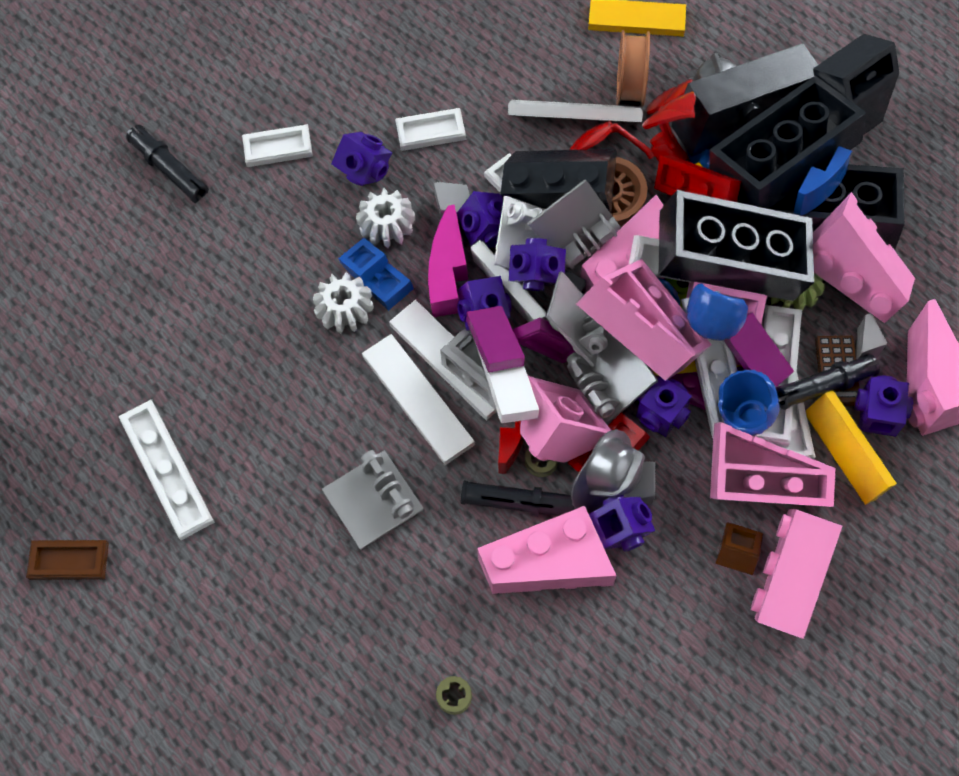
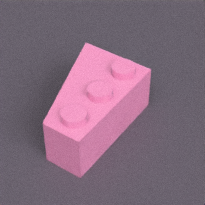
M657 195L616 232V237L613 236L582 265L581 278L586 280L585 293L601 277L629 265L634 235L659 239L660 210L664 205Z
M722 422L714 423L710 498L834 507L836 468L767 442V440L757 436H752L732 428V426Z
M788 509L787 515L783 514L776 536L779 537L776 550L769 553L763 573L768 574L764 589H757L751 605V610L756 612L754 619L758 623L804 639L842 525L797 509Z

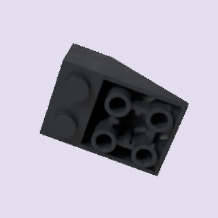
M862 34L813 68L814 76L816 75L867 112L864 134L883 122L900 73L895 42L868 34Z

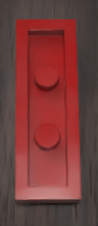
M660 155L654 189L671 196L676 190L737 202L741 181L672 155Z

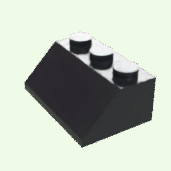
M616 149L515 151L504 163L500 194L502 199H504V196H508L547 209L586 179L611 213L617 151Z

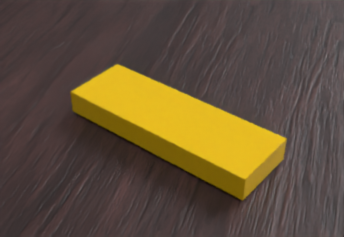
M591 0L588 30L622 32L624 30L625 33L646 34L649 31L652 35L684 37L686 4L627 0Z
M834 391L824 393L806 410L808 420L865 505L875 501L897 484Z

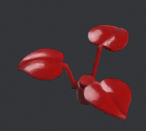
M686 80L676 87L664 91L646 107L645 111L648 115L655 114L650 116L642 124V127L646 130L659 125L662 131L650 140L651 148L617 123L613 124L611 121H606L583 133L569 150H588L603 141L610 133L617 132L645 152L649 159L656 157L659 162L660 155H672L686 160L688 156L673 134L669 122L695 118L694 104L696 95L693 91L684 94L688 83L693 80Z

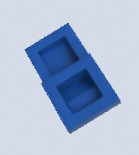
M838 146L826 171L811 167L798 191L793 214L805 215L818 207L835 191L846 174L852 150Z
M362 238L338 258L342 266L354 278L360 277L363 280L364 287L370 288L372 296L388 311L414 290L411 280L389 264L386 255L365 238Z

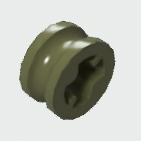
M528 447L525 453V466L527 470L536 477L551 475L557 467V461L547 460L546 467H538V462L532 463L531 460L536 457L530 453Z
M456 676L447 677L441 681L436 691L438 705L444 712L452 715L461 714L467 710L472 700L471 688L467 681ZM451 685H458L459 692L464 690L466 693L465 698L458 700V706H449V699L445 702L443 700V693L450 692Z

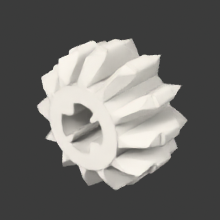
M383 188L379 196L370 192L368 196L369 201H360V212L356 215L361 235L364 238L370 237V242L374 246L381 239L387 248L391 244V239H395L396 242L402 245L403 235H411L413 231L412 224L415 221V213L412 210L411 202L408 198L402 199L398 190L388 195L387 190Z
M345 272L342 279L337 280V277L331 274L330 284L319 283L320 293H316L313 296V302L316 305L314 312L318 319H323V326L327 330L335 325L336 331L341 334L345 325H349L350 329L355 332L357 329L355 321L367 324V313L372 312L374 306L370 300L372 297L371 290L368 287H364L363 280L360 277L351 281L350 275Z

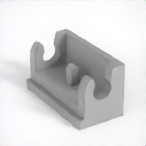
M464 329L440 349L441 364L495 409L496 406L473 337L470 336L471 333Z

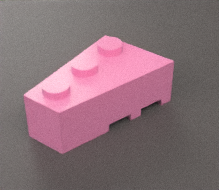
M851 192L813 232L814 273L883 323H886L909 301L915 277L890 244L886 245L876 231L877 226L871 218H866L857 206L858 200Z
M642 259L601 277L576 303L577 306L665 381L684 370L711 346V343L706 338L698 335L691 328L685 311Z
M585 506L477 548L478 560L492 594L560 588L575 589L577 587L591 586L606 587L613 586L616 579V573Z

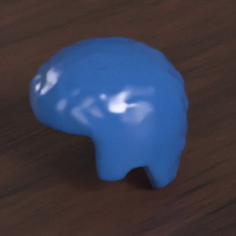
M702 283L694 287L687 305V319L691 328L698 335L711 340L724 341L735 336L743 327L748 313V306L743 299L725 296L712 291Z
M756 370L737 371L726 377L719 387V412L725 424L732 426V428L755 436L769 429L777 419L780 412L778 393L774 383L762 372Z

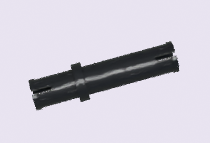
M140 124L135 125L139 133L133 127L128 131L126 140L144 155L145 162L150 166H156L193 203L199 201L196 194L203 198L208 193V186L202 183L169 152L168 146L163 141H157Z
M866 354L847 363L839 361L832 364L828 370L784 386L776 387L778 398L788 395L785 400L779 402L780 408L783 410L789 409L791 406L818 397L829 391L837 389L845 391L850 389L858 381L877 376L880 372L879 363L866 368L869 363L877 360L872 354Z
M465 480L462 485L461 504L463 505L470 504L531 512V516L539 517V513L560 516L574 510L571 495L544 492L542 487H534V490L474 483Z

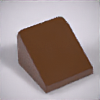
M726 522L715 564L753 575L760 557L763 533Z

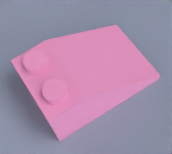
M936 299L927 302L908 330L907 383H909L908 396L913 397V409L908 420L913 427H918L922 436L959 424V343Z

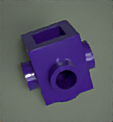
M363 132L343 134L331 165L345 173L346 178L350 182L363 186L378 182L384 178L389 169L388 161L392 152L382 146L383 142L373 135L364 134Z
M473 191L456 213L471 246L478 241H483L488 248L496 247L503 206L501 194Z
M527 238L525 244L511 245L508 281L522 283L523 290L544 291V286L556 285L559 272L562 271L565 274L566 249L548 246L547 240L541 238Z
M501 276L467 281L457 290L459 297L457 304L460 320L465 322L467 331H470L466 322L467 312L502 306L507 319L511 317V300L504 291Z
M882 375L871 377L863 389L859 388L855 400V410L860 411L859 429L863 432L896 437L906 425V418H910L913 409V397L908 396L909 383L897 381L892 376Z
M659 377L658 381L637 399L640 403L636 417L640 419L647 429L658 432L666 437L673 427L680 429L690 416L692 411L687 408L692 395L688 393L685 386L674 379H667L665 381Z
M623 494L615 498L610 497L602 502L604 506L589 513L604 549L622 547L623 551L627 552L645 544L643 537L655 532L651 522V511L641 500L640 496L625 497Z

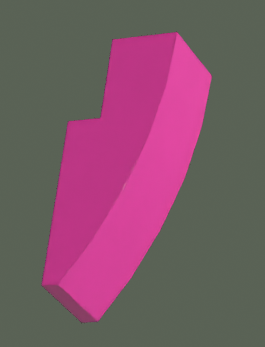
M455 204L447 206L439 222L431 248L428 286L433 317L458 313L457 304L459 298L456 282L468 280L467 265Z

